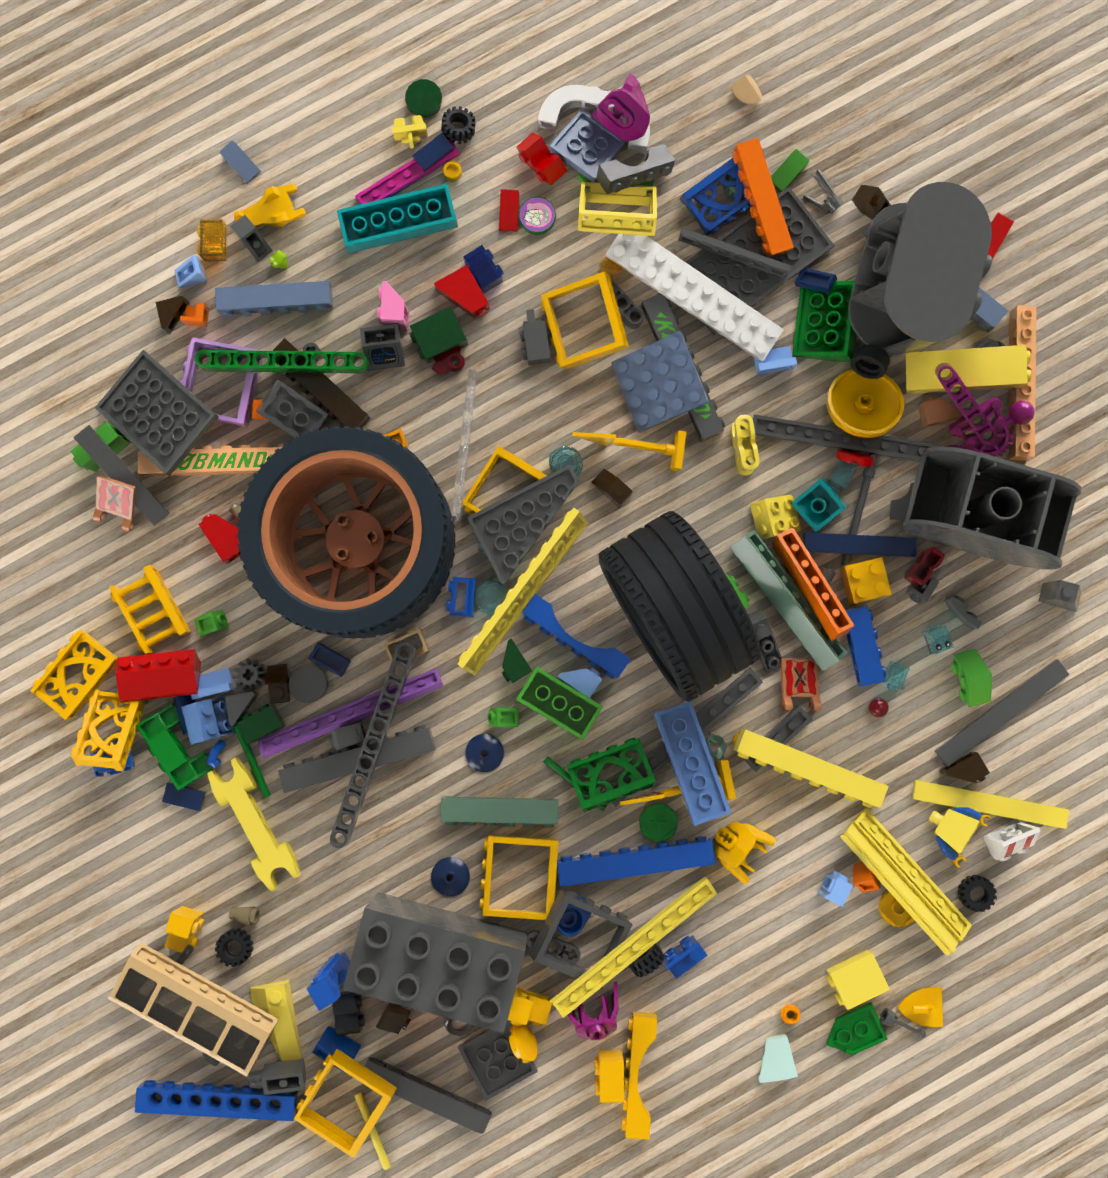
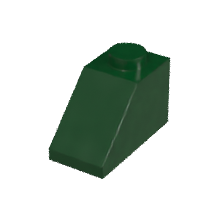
M509 639L502 665L504 671L501 673L507 682L511 680L512 683H515L532 672V669L514 641Z

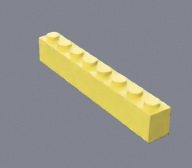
M741 728L733 750L738 752L737 756L748 760L750 756L756 759L755 763L765 767L768 763L773 765V770L784 774L785 771L792 773L791 777L800 781L803 778L808 779V784L820 788V785L826 786V791L836 795L838 792L845 794L844 798L853 802L859 799L863 801L862 805L871 809L874 806L881 808L889 787Z

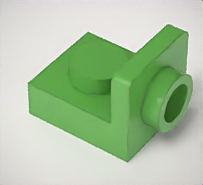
M223 610L213 611L194 619L200 637L229 628L227 617Z
M490 707L488 712L489 726L518 727L519 708Z

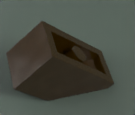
M603 469L591 482L618 508L633 493L624 482L606 469Z
M970 752L949 767L939 770L943 775L972 783L975 782L976 784L985 780V776L990 773L978 752Z
M389 1002L376 1028L399 1034L401 1029L406 1030L411 1021L408 1018L410 1011L398 1004Z

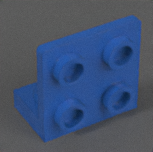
M693 935L691 937H684L679 942V946L675 949L672 947L664 953L663 963L676 979L708 956Z

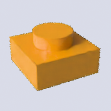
M401 428L384 435V437L389 436L393 440L398 441L403 447H409Z

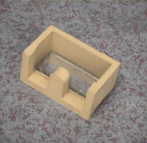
M412 628L405 631L406 635L402 637L395 635L387 639L388 642L384 646L391 663L396 649L401 643L412 644L416 650L415 657L430 651L420 629ZM408 646L403 647L401 650L404 657H408L411 654V649Z

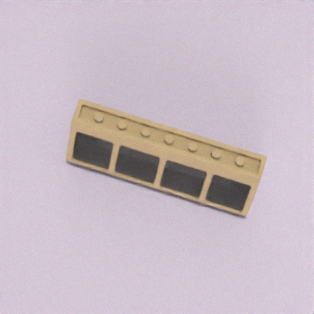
M140 943L130 955L108 998L246 1077L265 1049L279 1020L143 943Z

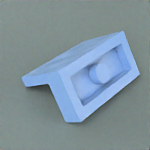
M790 346L771 349L763 362L754 357L757 375L794 369L797 365L796 357H792Z
M225 668L200 675L198 694L191 695L192 700L235 690L230 669Z

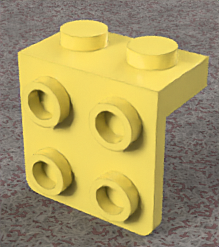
M792 495L767 498L750 504L756 532L762 540L775 537L791 528H794L796 532L801 530L797 510L791 504L794 501Z

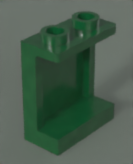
M451 306L410 325L412 332L409 335L413 343H418L420 349L417 352L421 360L425 359L427 364L431 362V359L458 346L463 348L468 345Z

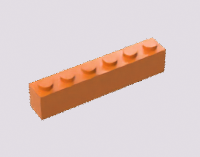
M759 138L739 143L733 149L732 158L734 163L738 165V176L745 186L744 195L750 202V213L757 223L756 232L758 236H761L763 242L761 245L764 254H767L768 258L788 253L794 248Z
M794 528L778 534L772 545L831 641L849 633L855 626Z

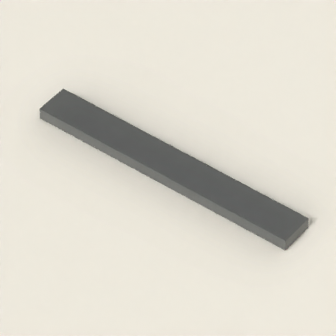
M1055 659L936 749L935 753L945 766L949 767L1070 674L1060 661Z

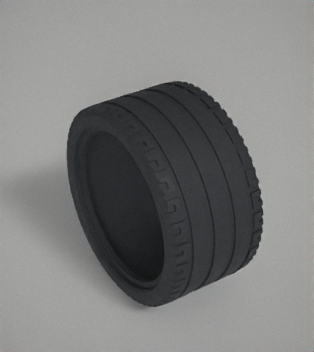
M674 511L662 514L660 517L645 524L644 528L640 527L627 535L626 539L618 540L610 545V548L607 547L598 554L601 570L631 626L667 682L679 697L689 702L698 698V695H702L714 688L715 684H721L729 679L732 674L739 673L761 658L760 643L754 626L728 577L697 532L683 517Z

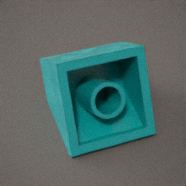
M824 478L819 479L791 503L815 532H818L848 508V505Z

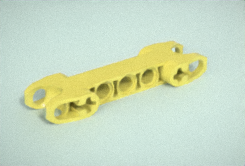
M235 757L231 760L234 776L229 782L224 781L215 770L207 773L212 793L221 807L230 803L258 856L251 860L252 867L258 878L272 892L278 888L274 876L276 868H285L294 879L300 876L301 872L296 855L287 841L278 844L251 794V791L257 788V783L252 773L238 757Z

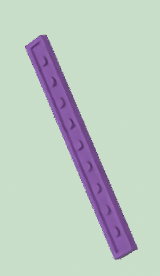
M435 668L406 680L398 705L444 687L438 669ZM395 684L388 687L389 692L395 694L398 691V686ZM382 690L258 739L260 755L263 759L327 734L331 730L372 716ZM389 702L382 704L383 711L391 708Z

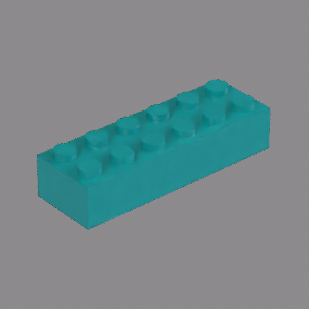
M448 184L337 210L345 247L349 254L458 228Z

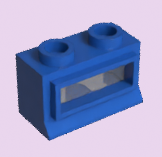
M453 577V581H449L448 592L452 593L451 600H447L446 611H450V616L474 618L476 578Z

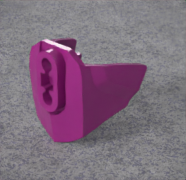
M631 72L626 77L622 88L612 90L597 105V111H592V115L597 122L601 123L625 142L643 137L650 121L649 110L640 83Z
M617 981L614 982V991L611 995V1018L607 997L601 996L603 1008L597 1018H590L584 1012L582 1004L577 1007L580 1024L575 1010L568 1014V1018L573 1023L578 1037L601 1040L617 1030V1014L619 1011Z

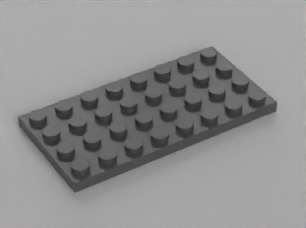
M790 187L779 193L777 197L794 248L788 253L771 258L791 265L786 277L783 278L704 249L687 260L686 263L750 307L755 306L835 246ZM751 214L717 239L767 257V254H764L761 245L763 242L761 236L757 235V223ZM706 325L710 332L713 334V336L716 333H718L712 328H710L708 325Z

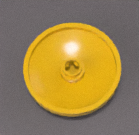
M851 369L840 374L832 382L827 394L826 405L831 419L843 431L857 437L874 438L890 432L898 424L904 411V397L899 386L886 374L878 379H869L858 375Z

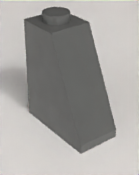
M1063 580L1043 583L1038 602L1077 612L1081 597L1080 585Z

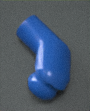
M218 740L210 751L207 764L211 765L212 768H217L221 764V760L217 757L226 747L224 740Z

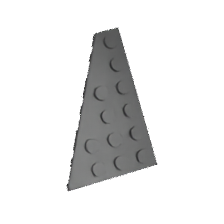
M570 464L467 517L502 585L508 581L579 483Z

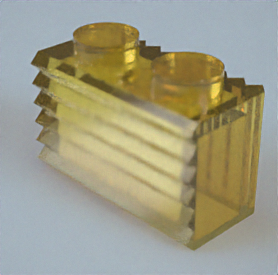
M200 219V225L197 226V235L200 237V244H197L198 255L205 262L227 261L225 221L223 219Z

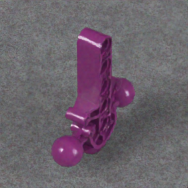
M941 363L935 369L936 377L963 415L957 421L950 424L948 429L953 436L963 438L965 443L960 446L950 445L947 447L972 450L995 457V454H998L1002 457L1003 453L1001 451L1003 449L1009 451L1006 445L1013 444V441L1009 438L1015 437V434L1009 432L1008 428L1014 424L1024 425L1029 423L1035 413L1033 405L1028 401L1015 402L1010 407L1009 414L1003 418L1000 415L1002 403L997 397H991L988 401L978 405L950 364ZM944 369H950V374L947 377L940 376L941 371ZM954 385H961L958 392H951ZM964 401H971V405L969 407L962 408V403ZM993 414H995V417L992 419V421H991V423H990V421H989L990 417H991ZM975 416H982L979 423H972ZM971 430H973V431L975 432V433H970V434H967V435L964 434L965 432H968V431H971ZM987 431H991L992 435L989 438L984 439L983 434Z

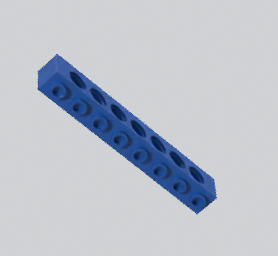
M146 1080L136 1088L135 1113L294 1121L297 1114L298 1091L264 1095L263 1088H250L249 1085L238 1088L232 1084H225L220 1087L212 1083H205L201 1086L195 1085L193 1082L175 1084L174 1081L156 1083L155 1080ZM155 1093H159L162 1096V1100H158L155 1097ZM174 1094H179L182 1101L176 1100ZM194 1095L200 1096L201 1102H197L194 1099ZM218 1096L221 1099V1103L215 1102L213 1097ZM233 1097L239 1098L241 1104H236L233 1101ZM253 1098L259 1099L261 1105H255ZM272 1100H278L281 1106H275Z

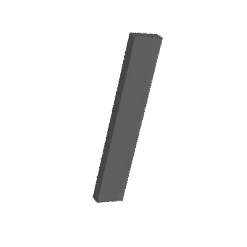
M683 227L678 239L681 242L783 278L786 277L791 266Z
M90 425L73 437L111 479L136 487L134 504L154 526L169 515L167 509Z

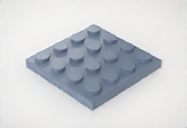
M681 331L611 362L639 433L709 403Z

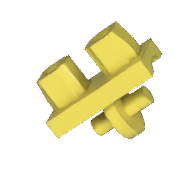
M421 115L411 117L412 125L405 126L404 118L394 119V127L392 128L394 140H402V144L410 143V148L412 149L414 148V142H421L420 137L428 136L426 124L423 122Z

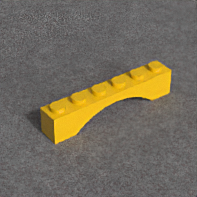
M632 1012V1018L628 1019V1030H631V1038L627 1037V1050H630V1057L626 1058L625 1070H629L628 1078L624 1079V1090H627V1098H624L623 1110L626 1111V1116L622 1118L621 1131H625V1138L649 1140L651 1119L639 1095L638 1072L643 1055L650 1044L656 1039L657 1015L656 1013Z

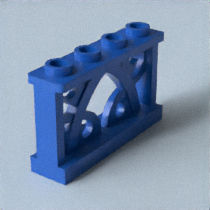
M733 158L691 187L680 197V201L690 211L705 235H708L710 232L712 235L721 229V224L724 222L730 223L736 218L735 214L739 211L744 213L751 207L749 200H745L740 204L741 198H745V186H743V181L741 182L739 179V168L737 163H734ZM726 175H730L731 180L735 178V181L727 182L725 179ZM718 181L727 187L736 185L732 204L713 202L717 195L715 182ZM708 189L712 191L710 200L707 199L709 195L705 193ZM692 199L704 206L700 212L692 202ZM707 208L711 209L709 211V218L711 214L717 216L714 222H707L705 220L704 212ZM722 212H729L722 217Z

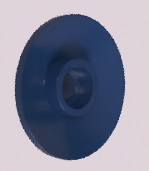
M479 734L469 741L465 754L467 762L473 769L479 772H490L501 764L504 757V749L500 740L495 736ZM482 750L488 751L487 757L481 756Z
M446 857L439 860L431 873V881L434 888L445 896H456L462 893L470 880V872L467 865L456 857ZM448 874L453 875L454 879L452 881L447 880L446 876Z

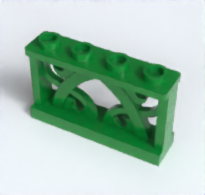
M630 738L624 741L625 744L609 746L606 748L607 751L599 753V751L593 752L588 755V758L583 760L578 758L572 760L570 765H567L584 813L657 785L640 739ZM630 750H635L639 754V759L634 765L629 764L633 761V756L631 758L626 757V753ZM620 754V759L613 757ZM642 762L648 774V777L645 778L636 769ZM607 763L625 769L618 780L619 788L614 789L610 783L598 780L601 771ZM587 768L589 770L588 774H583V776L591 778L590 782H583L578 779L577 774L580 769ZM631 773L632 775L627 777L631 779V782L628 784L624 783V777ZM605 785L607 787L606 792L601 793L600 788L602 787L596 788V786ZM580 786H589V799H584Z

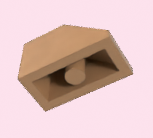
M928 397L923 399V402L917 406L923 428L955 421L963 416L957 407L942 398L934 399V397Z

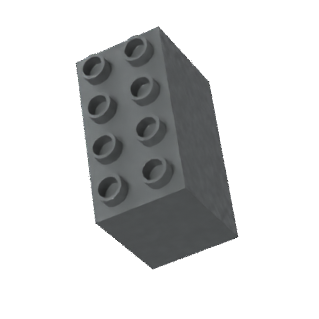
M378 892L364 908L343 990L504 1033L526 951L528 932Z

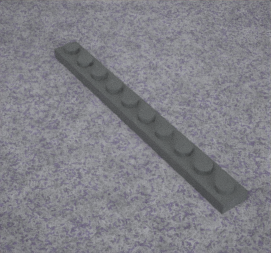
M753 415L755 435L916 462H920L923 450L930 447L943 446L884 435L874 438H863L851 435L841 428Z
M752 668L746 670L696 712L702 733L763 683ZM663 741L646 755L653 775L670 762ZM642 762L636 769L645 778L648 777V774ZM631 773L624 777V783L628 784L631 782V779L627 778L629 775H632ZM619 778L611 784L614 789L619 788ZM627 797L612 802V804L616 807L618 804H620V801H623Z

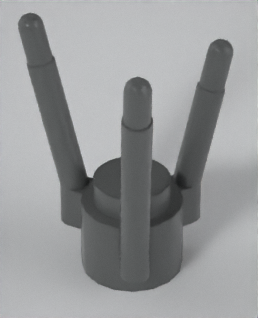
M817 170L818 175H815V179L828 195L823 201L825 205L807 195H804L803 198L821 208L825 213L828 211L833 213L843 202L836 195L821 171Z

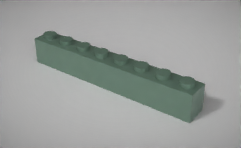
M755 530L730 547L822 671L839 662L847 654L837 639L831 641L800 589Z

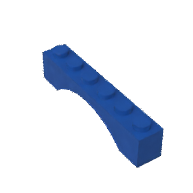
M537 594L532 597L522 612L525 615L523 619L532 625L534 623L540 625L539 630L548 636L550 633L557 637L555 641L564 647L566 644L573 648L571 651L579 657L582 655L587 657V662L595 668L600 666L604 669L603 673L611 679L614 676L619 678L631 660L616 648H594L575 640L559 624L551 604Z
M345 952L341 955L336 953L329 957L328 961L314 975V978L310 980L311 984L307 987V991L319 1011L337 1001L341 996L339 985L345 982L350 960Z

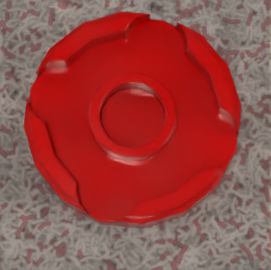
M838 449L836 452L837 459L847 463H857L859 466L871 467L875 461L873 457L849 450Z

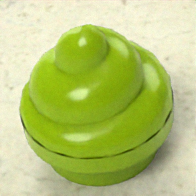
M278 250L269 258L272 267L288 269L287 254L285 252L282 253Z

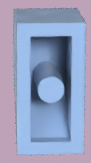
M592 667L590 670L585 668L560 673L557 676L588 698L592 696L602 680L599 677L601 673Z

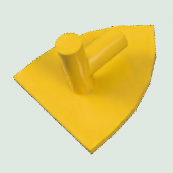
M927 987L916 990L905 997L897 1006L901 1013L914 1023L927 1027H943L942 987Z

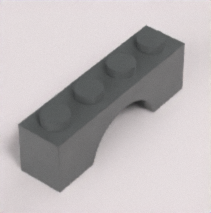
M665 144L649 148L645 162L638 166L624 165L616 159L600 164L596 179L606 194L619 192L622 189L634 187L638 184L650 182L653 179L671 174L675 159Z

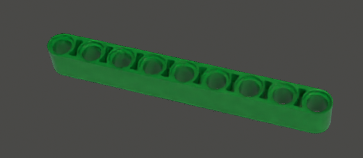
M200 350L195 355L196 364L208 372L361 374L369 369V362L361 352ZM209 357V362L203 365V359ZM228 357V363L221 365V361ZM243 358H248V362L245 365H240ZM262 358H267L266 364L259 365ZM286 358V363L280 366L278 364L280 359ZM300 359H306L304 365L298 366V361ZM319 359H325V363L322 366H317ZM344 359V364L336 366L337 360ZM358 359H363L364 363L361 366H355V362Z

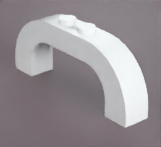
M568 85L561 87L550 94L544 101L538 116V127L556 131L561 115L571 108L597 111V105L611 91L600 90L596 86ZM650 125L643 137L629 141L628 150L646 154L650 136Z

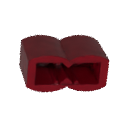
M934 546L923 550L918 555L916 563L908 568L904 578L914 586L926 583L930 579L933 569L943 562L945 554Z

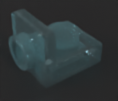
M890 661L886 670V677H884L885 682L882 683L887 684L886 688L898 692V689L904 690V682L910 668Z

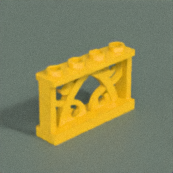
M79 630L72 634L68 645L59 650L56 660L46 666V672L42 677L34 681L32 684L33 688L30 690L65 720L74 719L94 694L95 690L99 688L117 665L118 656L110 652L86 631ZM82 642H87L90 645L88 657H85L87 654L85 647H83L82 652L78 651V646ZM98 650L106 659L94 658L95 651ZM85 663L83 667V676L87 681L85 685L73 683L66 686V667ZM90 664H92V665L90 666V669H91V668H94V669H95V672L93 673V675H90V674L88 673V667H89ZM49 682H52L54 687L50 690L59 689V693L50 696L46 693L45 688ZM74 687L78 689V693L76 695L73 694V690L70 692L68 691ZM62 697L67 707H62L55 699Z
M95 690L94 695L89 700L88 712L84 714L82 729L78 731L76 746L71 750V758L76 766H95L124 771L137 732L136 725L140 722L146 704L145 701L120 702L118 693ZM104 702H112L114 704V709L112 710L107 704L106 709L101 710ZM118 703L130 704V705H126V706H121V707H119V704H118ZM118 716H120L121 719L123 717H126L125 721L119 722ZM114 718L115 724L122 730L109 736L104 742L99 737L96 729ZM118 739L117 744L114 745L112 741ZM87 747H92V749L89 751L90 753H94L98 750V748L100 749L98 753L93 756L85 755ZM103 753L112 756V758H103L101 756Z

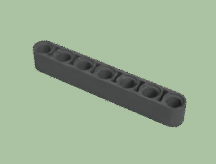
M368 1058L365 1067L397 1087L393 1095L477 1133L482 1134L485 1132L492 1116V1112L487 1108L377 1058Z

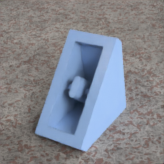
M192 255L174 270L178 288L208 282L204 265L196 255Z

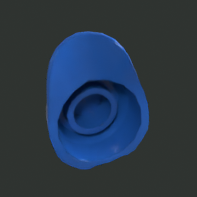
M569 903L557 926V930L566 937L576 936L584 928L591 913Z

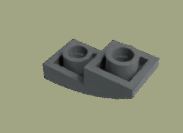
M956 595L946 597L944 601L962 623L971 629H979L982 621L978 620V616L969 611L966 613L969 605L964 603V599Z

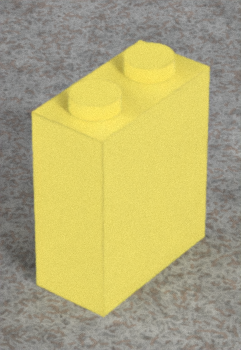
M869 950L826 969L829 975L826 977L831 988L835 987L838 993L835 995L837 1002L847 1010L890 990L873 953Z

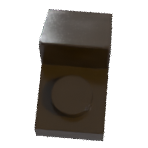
M287 664L267 666L265 685H268L270 704L290 702Z

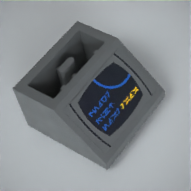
M398 323L360 328L363 353L369 362V369L367 371L405 366L401 330Z

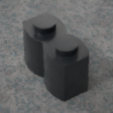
M349 991L340 992L341 996L339 999L332 1003L337 1036L360 1033L363 1026H365V1016L360 1012L362 996L361 994L358 995Z

